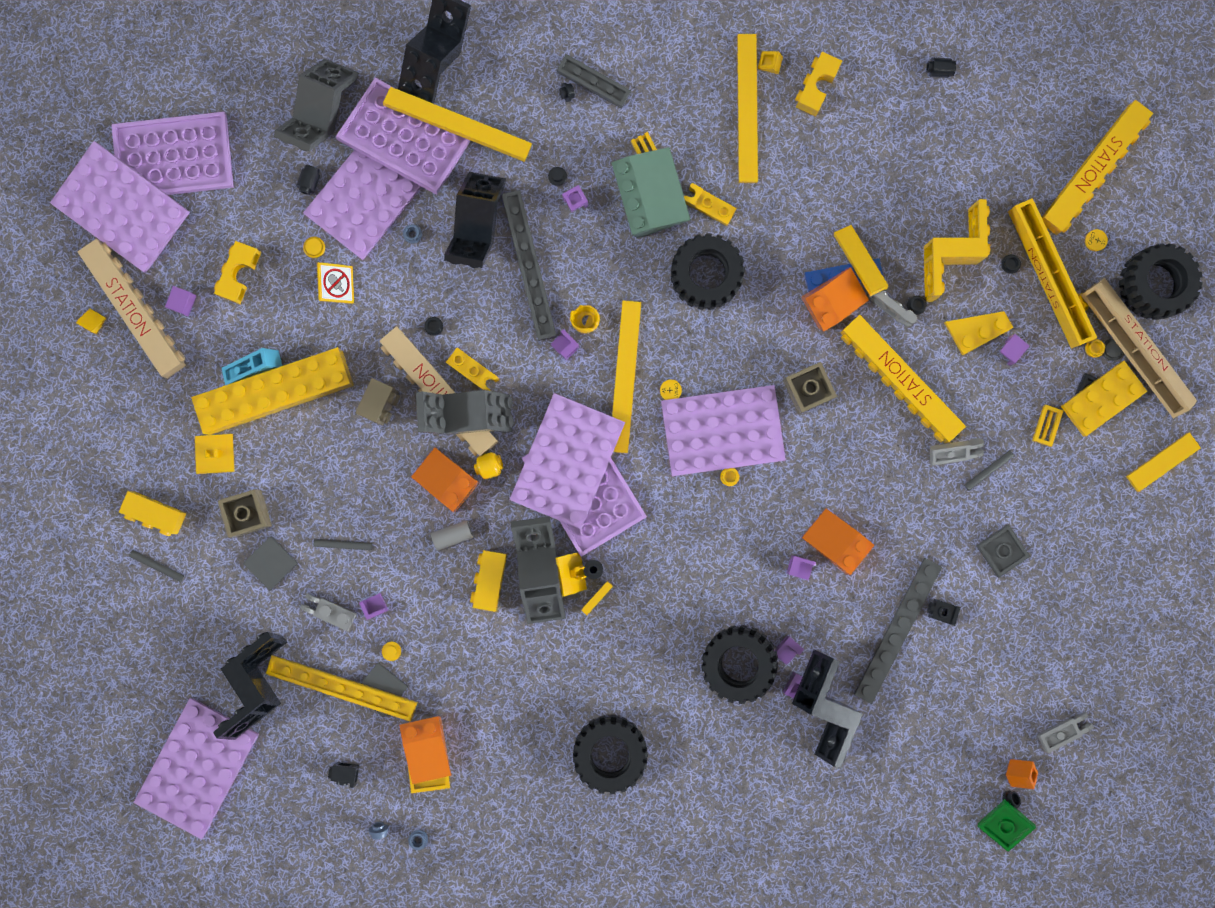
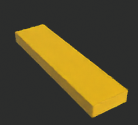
M852 225L834 232L835 239L869 295L872 296L887 289V282Z
M1190 432L1186 433L1126 477L1134 489L1140 492L1201 449V447Z

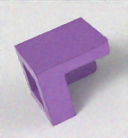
M579 185L562 194L564 203L566 202L571 212L582 206L584 208L588 207V201Z
M173 286L165 307L189 316L196 295Z
M564 329L551 343V346L565 360L580 348L579 344Z
M1013 334L1005 341L1006 344L1000 350V353L1009 359L1007 364L1010 366L1019 360L1029 348V345L1016 334Z
M792 555L786 574L809 580L812 567L816 565V562Z
M381 593L359 602L366 620L388 611Z
M787 635L774 651H777L778 658L787 665L796 654L800 655L804 649Z
M793 672L782 692L794 699L802 676Z

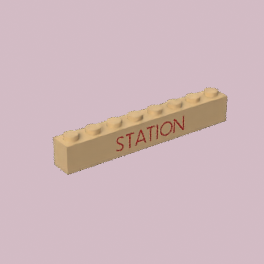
M95 239L77 251L161 377L168 379L186 366L184 355L173 347L175 344L174 340L169 335H165L163 324L160 320H155L152 315L154 311L150 305L144 304L142 301L143 294L139 289H134L131 284L133 282L132 278L121 269L123 267L122 263L118 258H113L111 255L112 249L105 242L103 243Z
M1103 278L1081 294L1082 298L1172 418L1189 411L1197 402L1196 398L1108 281Z
M397 326L379 341L383 345L381 347L382 351L387 356L391 354L395 359L393 363L400 371L404 369L407 372L405 377L411 384L416 383L420 387L418 392L424 391L442 395L455 393ZM490 431L456 434L462 442L466 440L470 444L468 449L474 456L486 454L498 443Z

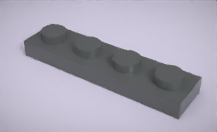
M565 54L557 68V73L621 109L631 94V90L567 54Z

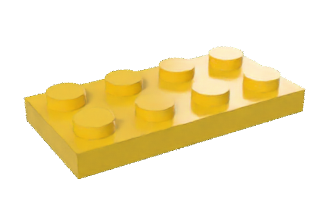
M1121 361L1062 404L1061 408L1082 436L1086 437L1145 394L1147 390L1127 363Z

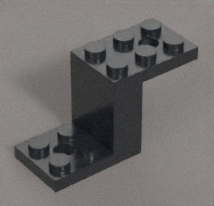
M432 0L427 26L406 44L398 90L434 104L440 74L461 53L471 10L470 4L462 0ZM445 12L451 13L453 19H449ZM415 80L419 81L422 87L417 86Z
M474 172L467 174L456 195L454 233L444 254V261L455 265H468L471 268H483L494 242L498 200L505 187L506 178Z
M271 632L260 634L254 643L245 646L240 654L228 659L225 663L226 665L221 668V671L244 707L237 709L233 717L222 721L218 725V728L213 732L217 739L236 740L281 704L257 666L287 643L283 636Z
M814 649L792 704L812 716L828 721L815 755L833 767L841 769L863 713L826 696L830 690L833 677L838 671L840 661Z

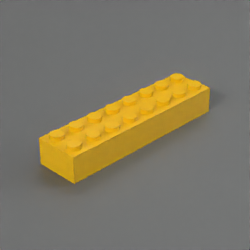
M337 347L193 396L191 399L202 433L212 435L353 387L354 384L343 351Z

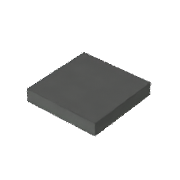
M1009 524L976 545L998 578L1031 557Z
M270 536L243 564L271 591L298 562Z
M379 662L361 683L401 696L408 688V685ZM376 711L379 715L385 717V713Z

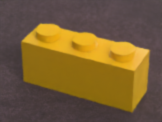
M127 491L119 513L125 515V519L133 522L136 520L141 521L142 526L153 529V527L160 529L159 533L166 536L179 533L187 514L135 491Z
M483 550V553H479L477 565H480L479 573L476 572L474 577V584H477L476 591H472L470 603H473L472 608L497 611L507 554Z

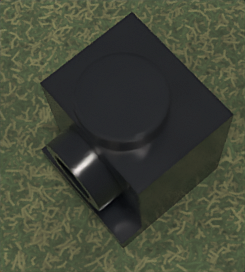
M934 599L933 602L929 603L927 613H929V618L955 626L961 607ZM945 608L946 614L943 616L941 610Z
M336 762L329 769L328 779L341 786H346L349 783V788H354L357 785L359 765Z

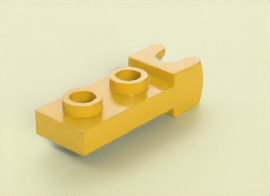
M691 183L689 190L694 192L695 196L689 197L685 195L686 205L728 226L737 208L704 191L703 188Z
M456 348L446 361L448 365L482 390L490 391L486 386L487 380L499 381L495 374L459 348Z

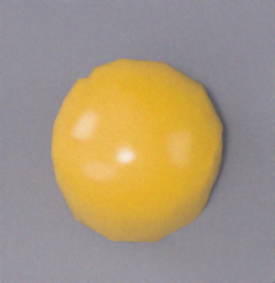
M579 305L577 309L571 311L570 322L575 330L586 334L598 327L600 315L597 309L590 305ZM585 316H588V319H587V321H586V324L583 325V323H582L583 318H584Z

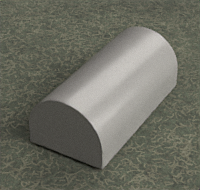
M468 520L431 533V538L437 551L474 538Z

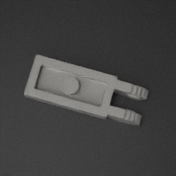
M884 290L872 296L867 295L869 300L900 324L909 327L917 322L918 317L913 311H906L902 308L903 306L900 302L892 300Z
M972 438L969 441L930 446V463L933 466L982 457L984 450L980 447L984 446V440Z
M306 593L305 598L318 603L315 610L309 605L301 604L300 609L345 631L350 630L357 613L324 598L320 599Z
M1082 712L1072 718L1070 717L1037 734L1045 752L1050 753L1094 728L1092 723L1084 724L1080 728L1077 726V723L1088 718L1087 713Z

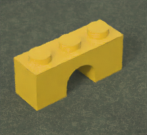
M821 52L819 58L815 56L811 68L814 69L811 74L807 73L803 84L806 86L803 91L799 90L795 101L798 102L796 108L815 117L817 116L827 94L819 91L816 83L823 80L832 84L842 60L825 52Z
M235 241L234 245L229 249L227 262L222 266L220 280L215 283L214 294L240 305L247 287L238 283L236 279L237 272L244 267L255 270L261 252L254 247Z

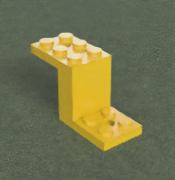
M979 199L968 209L969 238H932L924 245L926 302H933L944 293L945 284L942 282L944 265H977L990 254V244L988 243L990 226L987 224L990 209L987 205V199Z

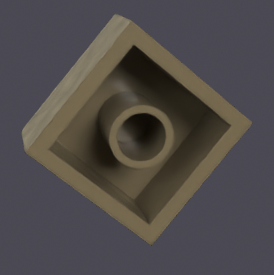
M821 362L783 379L798 415L837 397Z
M371 378L355 413L383 426L384 423L389 422L392 413H390L392 406H396L400 399L399 391Z
M253 489L218 500L228 538H236L272 527L262 490Z

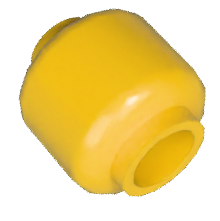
M494 452L478 456L476 459L477 464H474L476 474L481 475L485 480L499 476L501 470L504 469L500 455H496Z

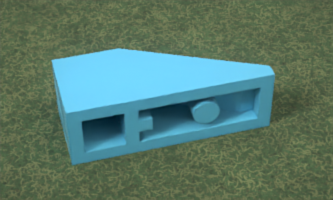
M261 348L222 367L225 385L281 367L282 362L279 350Z

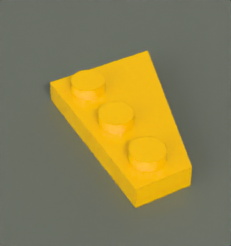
M1004 311L944 322L962 356L1014 328Z

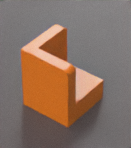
M1011 759L1006 777L1011 787L1035 789L1038 771L1033 761Z

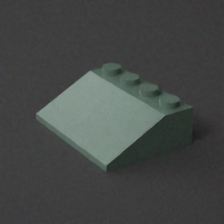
M669 147L631 155L611 162L631 233L634 237L640 238L691 220Z

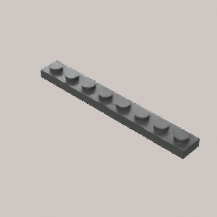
M516 190L504 193L502 198L538 341L557 337L521 192Z
M926 558L923 559L854 693L855 696L870 704L873 703L942 566Z

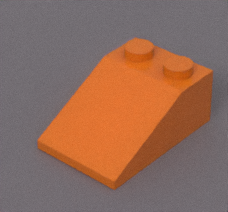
M851 267L801 296L821 331H826L841 322L869 301Z
M434 447L411 476L453 512L458 511L480 483L436 447Z
M828 509L821 513L802 537V539L846 575H851L875 546L861 533Z
M437 716L400 724L402 743L412 784L451 776L441 717Z

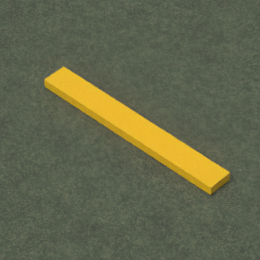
M738 34V182L758 183L756 34Z
M393 87L389 88L383 101V106L523 162L526 161L532 147V143Z
M622 301L612 417L625 422L613 451L617 453H628L641 313V302Z
M271 655L266 671L267 675L410 722L413 719L418 703Z

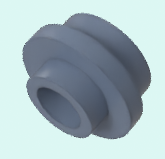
M411 224L405 227L403 237L408 243L415 244L421 240L422 231L417 225ZM411 231L416 232L415 237L409 236Z
M376 822L369 828V834L373 839H383L389 831L388 825L383 822Z
M423 830L413 831L408 839L409 845L414 850L424 849L428 843L427 834ZM415 837H421L422 842L417 843L415 841Z

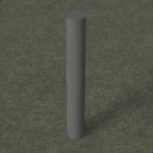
M1011 451L1006 452L964 485L966 489L970 491L1013 458L1014 454Z
M314 539L313 543L314 547L372 550V543Z
M134 550L129 554V557L179 582H182L184 575Z

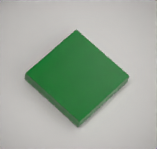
M1004 799L978 823V828L1009 852L1036 829V825Z

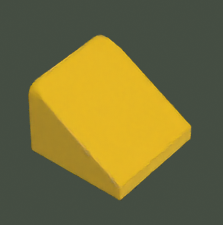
M762 51L757 69L779 75L783 56L779 51Z
M89 309L76 323L88 331L97 334L106 317Z

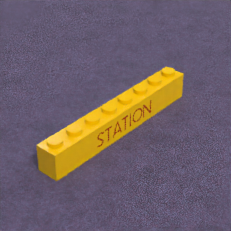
M1134 100L1126 107L1042 216L1047 229L1055 235L1061 232L1065 233L1072 225L1070 223L1072 218L1078 217L1083 211L1082 205L1084 203L1087 204L1093 198L1094 194L1092 192L1095 188L1099 189L1106 181L1104 179L1106 174L1112 173L1117 167L1116 161L1118 159L1121 160L1127 154L1128 150L1126 148L1129 144L1133 145L1140 137L1138 135L1140 130L1143 131L1151 123L1149 119L1153 112L1137 100Z
M1033 198L1015 205L1008 211L1009 216L1071 349L1096 339L1095 331Z
M858 315L840 332L842 334L841 339L847 345L851 344L856 349L854 350L855 354L860 359L864 358L869 363L867 366L872 372L880 374L883 384L887 387L891 386L895 390L894 395L899 400H904L908 404L907 408L912 414L915 415L917 413L921 418L920 422L927 429L931 428L935 432L933 434L939 442H950L966 427L861 315Z

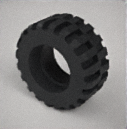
M706 233L705 236L695 235L694 239L691 240L689 238L686 240L684 245L680 246L676 255H674L670 276L671 282H673V289L675 293L679 294V298L682 301L688 302L687 305L691 307L694 305L700 310L704 308L713 310L718 306L720 308L734 298L742 285L745 273L743 257L739 256L740 251L737 246L733 247L731 245L732 242L729 239L727 241L723 240L721 235L717 234L716 237H713L712 233ZM712 256L723 264L725 277L719 286L706 289L692 281L689 269L691 263L697 257Z
M1160 243L1133 255L1132 259L1125 263L1124 266L1126 268L1120 274L1123 279L1119 280V287H1123V291L1120 293L1122 297H1126L1127 301H1125L1127 307L1132 306V312L1135 314L1142 313L1141 317L1146 319L1151 317L1152 320L1166 319L1190 308L1194 304V300L1198 299L1200 295L1198 290L1202 289L1203 282H1200V278L1203 277L1202 271L1199 272L1198 270L1200 265L1198 261L1194 262L1192 259L1194 256L1190 252L1185 253L1186 249L1181 246L1175 248V244L1168 243L1165 245ZM1153 265L1163 267L1173 278L1174 288L1168 299L1156 295L1148 284V272Z
M741 625L740 627L730 626L728 629H723L711 639L703 653V664L701 665L702 671L705 673L703 678L705 682H709V689L712 692L715 690L719 698H727V702L734 703V701H739V704H745L746 701H756L758 697L764 696L768 689L771 688L777 675V651H774L772 641L769 642L766 639L767 636L764 633L760 634L757 632L758 629L752 627L750 629L746 625ZM736 646L744 647L756 656L758 671L752 679L737 681L726 674L722 666V658L728 649Z
M611 715V717L599 716V719H592L588 725H584L579 735H577L573 749L574 768L576 773L579 774L580 780L583 783L586 782L591 790L595 788L598 790V793L610 792V795L616 794L617 791L623 793L627 791L628 787L636 785V781L642 778L643 771L647 766L648 752L643 734L633 722L630 723L624 717L618 718L617 715ZM603 737H617L626 744L629 757L622 769L615 772H605L600 770L593 762L592 749L595 743Z

